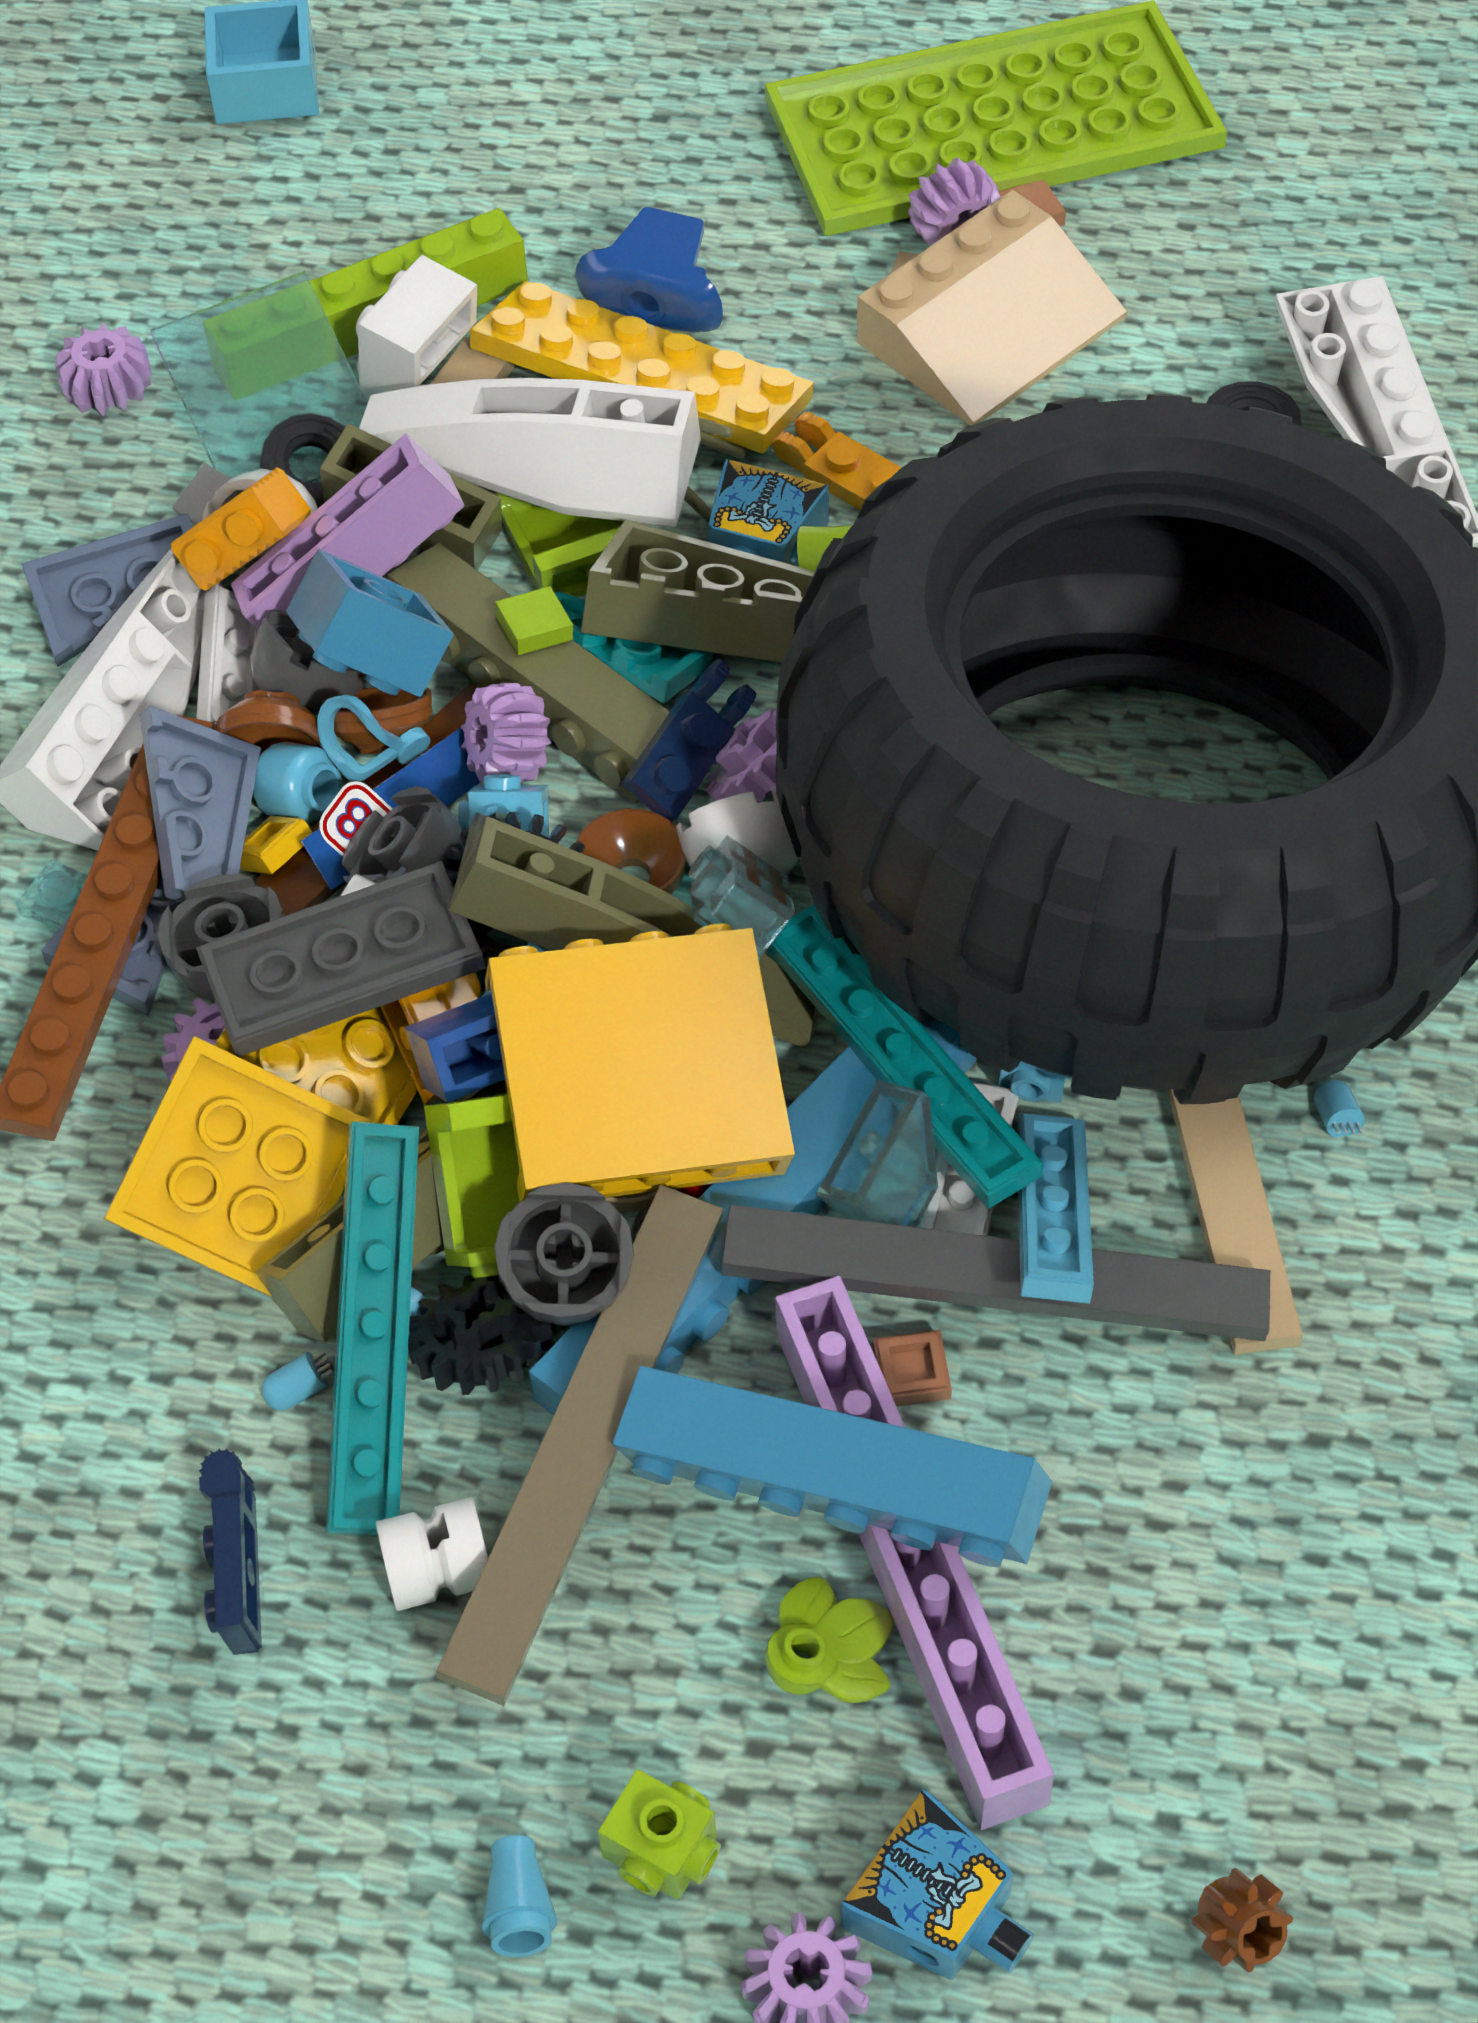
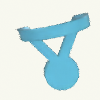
M347 694L327 699L321 706L317 717V733L323 750L339 771L349 781L359 782L368 778L394 759H397L401 764H408L425 752L431 742L430 737L420 727H414L400 737L385 730L361 700ZM341 707L350 709L358 716L366 728L383 744L389 746V748L366 764H359L337 741L334 732L336 713Z

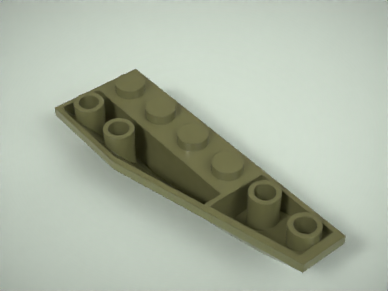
M475 813L471 821L449 911L552 951L563 950L569 943L582 939H599L604 945L629 942L632 937L651 931L665 932L668 934V937L694 935L695 931L702 927L721 924L671 894L616 867L479 813ZM756 948L772 1035L805 1048L811 1038L815 1006L777 962Z

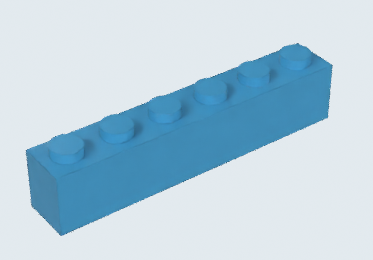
M645 1366L639 1367L612 1443L614 1447L633 1463L631 1471L634 1474L655 1483L670 1485L673 1476L695 1481L694 1487L697 1490L719 1499L733 1501L737 1492L759 1497L758 1503L761 1506L786 1516L798 1517L801 1508L824 1513L823 1519L827 1523L846 1531L865 1533L868 1524L891 1530L890 1536L894 1540L914 1548L932 1550L934 1541L959 1547L958 1554L962 1557L990 1567H1000L1003 1558L1024 1564L1028 1563L1052 1484V1480L1037 1460L1032 1457Z

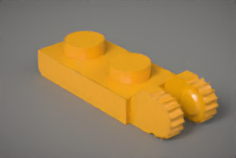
M810 411L803 412L794 420V430L798 433V436L794 437L788 431L782 432L771 444L775 456H778L780 460L804 473V478L807 480L829 485V492L859 510H861L865 499L878 486L902 468L839 431L835 433L827 420L820 416L817 417L815 413L812 414ZM807 443L819 450L814 454Z

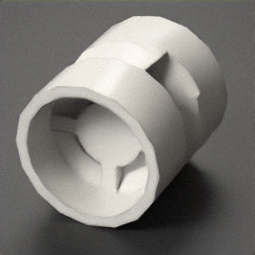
M473 1497L435 1506L431 1518L427 1520H422L415 1512L376 1521L379 1542L396 1611L434 1602L439 1590L446 1587L456 1596L473 1592L488 1560Z

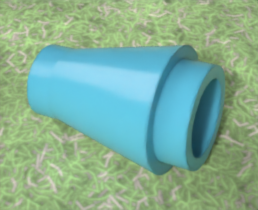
M506 1836L496 1840L490 1848L492 1863L482 1931L486 1937L491 1939V1947L496 1953L507 1957H524L539 1953L551 1944V1932L557 1926L558 1919L536 1858L535 1842L527 1836Z

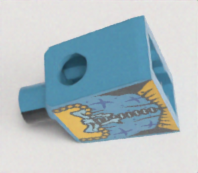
M726 459L709 520L708 542L798 566L797 535L801 526H827L829 523V485Z
M924 1789L842 1902V1927L950 1980L955 1978L973 1950H976L1006 1972L1011 1973L1024 1956L1034 1936L1032 1932L1000 1911L1011 1895L1013 1873L1009 1867L942 1803Z

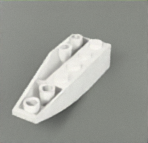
M1379 276L1276 294L1274 302L1305 385L1344 439L1367 447L1386 459V469L1393 472L1412 488L1420 486L1432 490L1446 500L1462 516L1464 528L1473 536V547L1478 548V514L1384 277Z
M477 379L421 385L373 394L369 398L359 429L390 444H394L406 433L444 470L472 484L561 514L625 521L626 519L637 523L671 527L677 526L701 440L695 392L574 379Z
M171 549L138 585L70 668L0 765V803L27 829L98 851L143 744L140 714L151 705L174 715L184 716L200 664L204 598L208 591L198 587ZM226 578L216 585L224 588Z

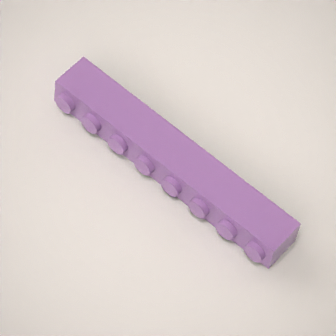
M837 1276L776 1296L777 1338L804 1403L905 1428L841 1277ZM867 1524L865 1533H858L980 1830L1049 1806L1054 1772L962 1558L958 1554L957 1547L934 1541L932 1550L914 1548L894 1540L890 1536L891 1530Z

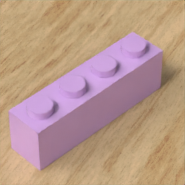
M405 433L231 583L243 616L259 629L263 618L265 617L267 620L270 612L274 610L286 611L318 548L381 577L391 568L402 564L409 557L412 550L436 530L447 526L455 514L465 506L451 476Z

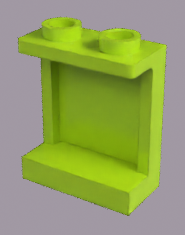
M494 491L495 495L501 497L502 525L535 590L551 586L554 593L561 591L575 597L586 595L590 569L624 521L561 514Z
M508 1093L424 1106L447 1266L471 1267L473 1278L498 1275L495 1243L500 1223L509 1210L511 1213L515 1206L520 1203L517 1188L520 1168Z

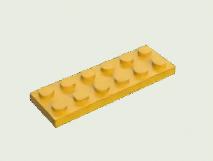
M525 280L470 330L471 349L554 379L588 380L695 392L698 417L728 426L733 431L732 436L729 438L714 434L713 436L762 454L773 443V440L807 407L813 396L814 382L795 376L789 370L772 368L744 358L738 352L721 350L696 341L690 335L673 333L653 326L639 317L625 316L599 307L598 304L591 300L577 299L551 290L549 286L542 283H531Z

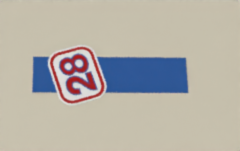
M461 727L373 790L366 784L357 781L347 783L341 788L322 814L320 828L301 840L331 890L345 881L343 876H350V872L342 866V859L351 838L364 820L374 810L384 817L393 808L398 806L390 797L402 790L418 786L428 788L448 806L480 783L476 773L468 769V753L461 748L465 741L464 731Z

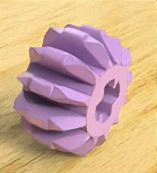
M956 157L948 167L944 168L937 163L935 172L931 176L919 177L921 188L912 191L908 195L911 202L908 214L911 217V224L917 233L922 236L928 245H933L997 201L1001 196L998 193L997 185L982 166H979L975 160L964 163Z
M103 323L98 330L91 332L82 327L80 337L64 338V349L56 354L57 362L55 367L61 392L66 396L68 402H75L81 413L96 407L104 417L109 407L115 405L126 412L127 399L142 401L144 387L151 385L150 377L152 372L146 347L142 344L140 337L129 334L126 326L110 331L107 325Z
M519 683L490 684L488 687L476 688L472 701L466 702L465 713L467 718L466 722L460 726L464 731L465 737L461 748L468 753L467 766L469 771L475 772L480 782H484V776L513 774L521 776L522 784L524 781L535 780L539 768L545 767L547 762L545 748L546 745L551 744L550 739L547 737V727L550 723V718L544 717L545 704L543 698L536 696L531 686H520Z
M797 1912L792 1915V1934L786 1936L778 1927L768 1924L763 1930V1938L768 1950L754 1948L747 1951L745 1964L755 1975L742 1981V1993L745 2000L760 2002L753 2012L754 2023H776L780 2019V2023H850L846 2013L865 2014L868 2010L869 1996L860 1987H863L872 1980L871 1964L861 1960H854L860 1951V1940L855 1934L844 1936L833 1942L836 1921L830 1915L820 1921L816 1932L807 1931L804 1915ZM800 1970L808 1978L820 1973V1989L813 1991L805 1983L794 1989L793 1973Z

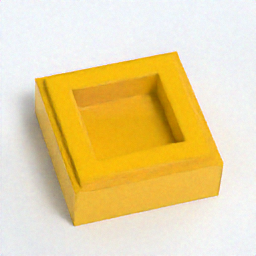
M281 816L268 817L245 838L240 868L249 872L274 874L304 846L301 840L312 834V830L304 819Z

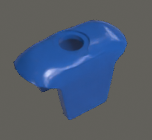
M645 207L613 245L607 248L592 250L581 256L576 266L575 279L579 291L586 300L595 302L599 307L625 316L639 317L645 320L646 323L659 328L684 332H709L719 328L723 318L722 303L716 287L706 277V270L696 266L704 234V221L700 218Z

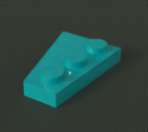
M561 591L555 593L573 623V641L644 693L662 703L668 701L698 678L712 664L714 652L581 633L585 600Z

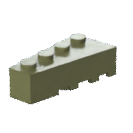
M625 519L589 571L581 633L782 662L793 640L796 612L815 571Z

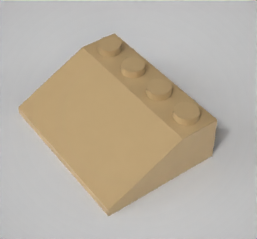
M1012 189L857 297V343L961 420L972 426L990 417L1127 317V311L1054 218Z

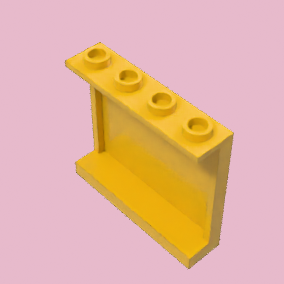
M713 924L698 929L694 935L668 937L667 933L661 931H651L632 937L629 942L604 945L599 939H582L569 943L563 950L538 952L534 947L520 946L501 952L498 957L489 958L485 986L486 991L491 990L520 1168L517 1180L520 1202L527 1199V1194L538 1187L565 1182L593 1188L607 1198L658 1191L660 1184L676 1189L784 1175L795 1152L753 928L733 930V927L728 924Z

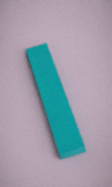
M814 904L763 933V943L766 950L987 1209L1043 1176V1162L923 1025L888 999L873 984L866 960L860 954H852L841 938L835 939L824 925Z
M353 1121L348 1127L325 1535L378 1537L376 1521L400 1516L419 1127Z

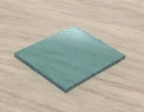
M305 271L237 297H227L219 304L150 329V334L213 468L231 479L237 475L260 469V458L264 441L277 424L291 416L313 413L331 417L345 427L348 423L357 428L360 427L368 403ZM302 447L290 457V470L295 477L303 482L317 483L318 479H321L320 467L328 454L317 447Z

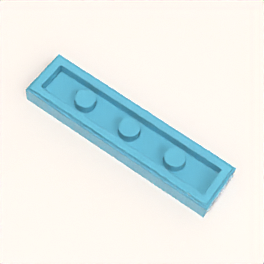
M1020 1114L1017 1134L1043 1162V1176L1018 1191L1021 1296L1090 1304L1094 1281L1085 1121L1082 1119L1046 1115Z

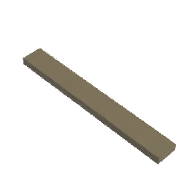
M660 1184L633 1243L634 1257L628 1284L612 1306L600 1314L436 1670L437 1679L502 1706L505 1705L617 1455L618 1449L612 1443L639 1367L645 1366L655 1369L722 1220L723 1208Z

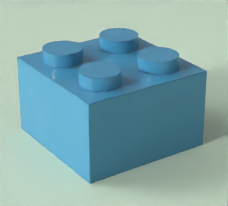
M319 548L286 610L289 617L300 630L298 637L309 644L315 651L312 656L316 661L339 673H345L348 667L367 674L365 677L367 682L379 690L395 696L398 695L400 689L418 697L422 696L454 636V633L421 594Z

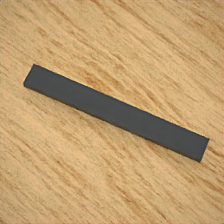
M730 1205L721 1273L724 1276L806 1286L840 1276L847 1291L1265 1341L1270 1328L1271 1270L1092 1249L1094 1286L1090 1304L1021 1296L1020 1243L1018 1239Z

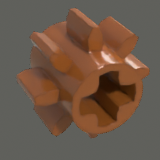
M1237 1868L1231 1870L1229 1877L1216 1879L1208 1886L1206 1885L1198 1902V1915L1192 1918V1924L1207 1936L1201 1948L1222 1967L1229 1964L1233 1959L1247 1972H1253L1255 1965L1272 1960L1281 1952L1287 1938V1925L1293 1922V1917L1278 1905L1284 1892L1262 1874L1251 1880Z

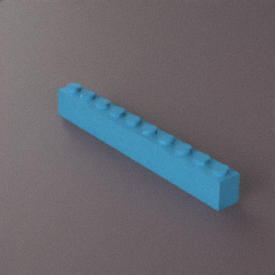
M937 1019L919 1021L964 1073L972 1067L977 1058L961 1047L960 1034L957 1030ZM849 1046L787 1108L795 1155L784 1175L714 1183L698 1198L723 1208L722 1220L655 1369L678 1374L685 1360L684 1353L698 1338H701L703 1341L713 1338L728 1318V1307L743 1292L752 1295L766 1282L765 1280L721 1275L730 1205L817 1215L829 1202L835 1206L842 1203L857 1183V1172L871 1158L876 1162L883 1160L895 1146L900 1135L899 1129L910 1117ZM600 1314L587 1322L575 1323L529 1370L533 1400L553 1416Z

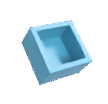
M276 0L205 7L206 76L216 124L319 115L316 50L307 0Z

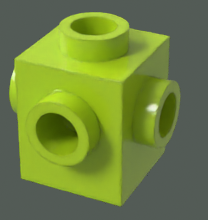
M636 1769L598 1830L602 1857L619 1866V1876L636 1890L649 1896H656L660 1890L679 1901L690 1881L700 1885L706 1879L717 1860L721 1844L715 1841L717 1838L715 1812L709 1809L710 1802L706 1797L691 1786L679 1781H673L669 1787L643 1771Z

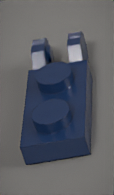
M720 659L712 662L699 676V679L694 683L690 691L680 696L622 782V785L652 812L658 813L671 822L678 819L715 763L716 756L733 736L736 730L734 726L746 715L757 695L746 684L736 689L728 697L726 704L719 713L706 703L723 684L730 670Z
M219 1448L216 1452L211 1451L209 1456H204L205 1460L200 1463L202 1468L199 1470L202 1475L199 1477V1490L205 1498L211 1501L213 1525L204 1526L203 1529L205 1557L209 1567L214 1568V1589L207 1590L204 1596L205 1616L211 1633L218 1632L233 1655L254 1653L262 1648L256 1496L253 1493L255 1490L254 1482L241 1466L242 1462L234 1451L229 1452L227 1448L226 1450H220Z

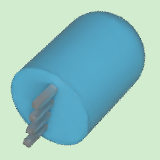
M1337 1079L1321 1083L1315 1090L1313 1099L1329 1135L1336 1138L1357 1134L1358 1132L1363 1133L1362 1128L1365 1123V1117L1350 1087L1345 1082Z
M322 1351L313 1357L309 1352H305L268 1375L262 1384V1395L268 1406L275 1410H287L328 1386L326 1377L331 1375L333 1371L330 1369L323 1373L331 1367L329 1363L320 1367L328 1361L327 1357L317 1362L326 1353Z

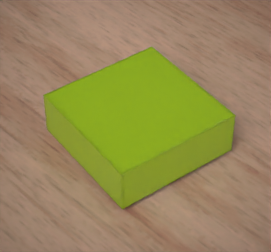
M551 586L495 601V617L517 655L573 640V623Z

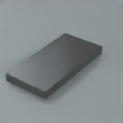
M442 861L196 947L235 1055L237 1057L246 1055L485 969L482 952L467 918L449 911L454 888Z

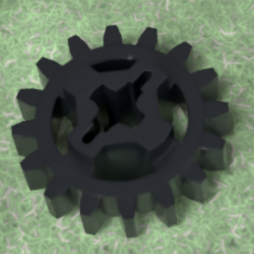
M471 1275L464 1276L463 1287L455 1290L451 1286L442 1284L438 1287L441 1298L437 1301L422 1298L418 1302L422 1315L410 1316L408 1351L411 1363L416 1364L419 1378L425 1380L434 1377L436 1388L440 1391L449 1388L454 1382L460 1383L462 1395H469L475 1386L486 1385L491 1393L496 1392L499 1389V1380L505 1377L517 1383L524 1381L522 1368L525 1365L533 1367L543 1357L542 1351L550 1350L555 1345L553 1331L556 1330L555 1324L536 1320L516 1306L499 1281V1275L489 1276L487 1280L475 1281Z

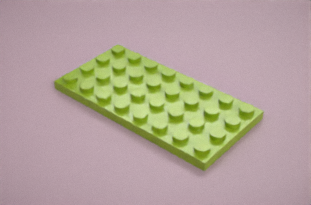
M1155 0L765 83V101L824 236L911 218L908 214L911 208L908 195L912 191L921 188L919 177L931 176L935 172L937 163L944 168L948 167L956 157L964 163L975 160L979 166L985 169L989 177L993 179L999 191L1042 180H1045L1048 186L1051 187L1222 149L1226 145L1227 130Z

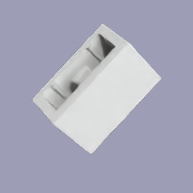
M421 255L407 271L402 270L397 273L387 293L375 305L367 306L359 316L356 324L359 358L356 365L357 372H359V397L369 401L370 396L373 394L419 386L476 323L477 284L424 255Z

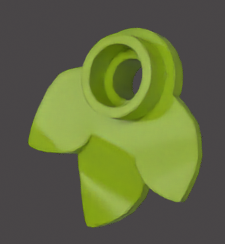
M818 1576L799 1582L786 1593L778 1609L780 1628L770 1637L765 1651V1661L771 1678L781 1689L792 1694L803 1695L820 1688L840 1701L848 1703L866 1702L889 1690L890 1682L880 1665L872 1659L889 1640L893 1628V1617L888 1609L874 1601L862 1598H847L838 1602L827 1580L824 1577ZM794 1651L805 1652L813 1658H801Z

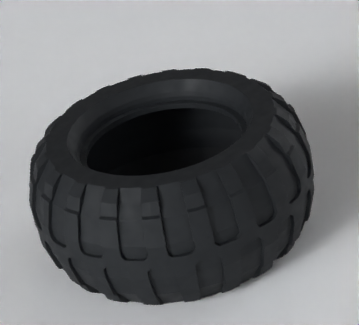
M1148 394L1146 400L1099 402L1098 398L1094 397L1068 398L1049 402L1042 413H1037L1014 422L1010 418H991L974 424L958 432L952 442L940 447L936 457L910 461L891 478L878 486L865 499L857 519L844 538H833L823 553L796 612L793 640L780 669L776 711L777 748L775 771L776 794L795 854L797 857H801L800 864L814 905L835 939L841 938L852 954H860L866 959L873 984L888 999L917 1021L937 1019L957 1030L960 1034L961 1047L968 1050L972 1056L1009 1073L1019 1066L1022 1061L1048 1072L1072 1077L1071 1092L1092 1098L1116 1101V1098L1120 1096L1122 1087L1136 1089H1173L1174 1096L1180 1104L1225 1102L1226 1099L1237 1098L1245 1084L1269 1081L1283 1089H1288L1324 1079L1344 1070L1360 1049H1374L1389 1038L1398 1041L1413 1031L1428 1017L1456 986L1460 977L1478 960V548L1473 547V536L1464 528L1462 516L1446 500L1432 490L1420 486L1412 488L1393 472L1386 469V459L1351 440L1339 438L1338 441H1335L1313 430L1292 424V417L1256 407H1249V410L1245 411L1222 405L1192 402V397L1173 394ZM1134 686L1160 689L1219 704L1261 723L1287 739L1318 764L1328 781L1319 787L1301 794L1266 801L1225 804L1189 803L1156 799L1122 792L1087 781L1061 770L1027 752L1004 736L990 721L988 716L998 708L1014 701L1068 688Z

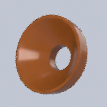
M376 687L362 689L354 696L368 707L375 719L385 730L398 737L414 727L423 728L433 711L432 693L427 687L421 697L402 689L395 696L383 692ZM341 707L336 713L334 719L335 735L345 742L352 743L354 749L360 750L361 754H379L389 748V746L377 739L350 709Z
M256 690L244 696L242 701L226 710L216 723V731L260 747V755L271 745L286 741L322 748L317 733V718L300 704V700L296 696L284 691L267 692Z
M631 808L615 810L601 815L590 822L577 839V841H581L585 845L582 854L605 862L620 870L628 866L642 867L650 875L647 883L671 895L679 887L684 877L686 856L682 851L676 826L658 813Z

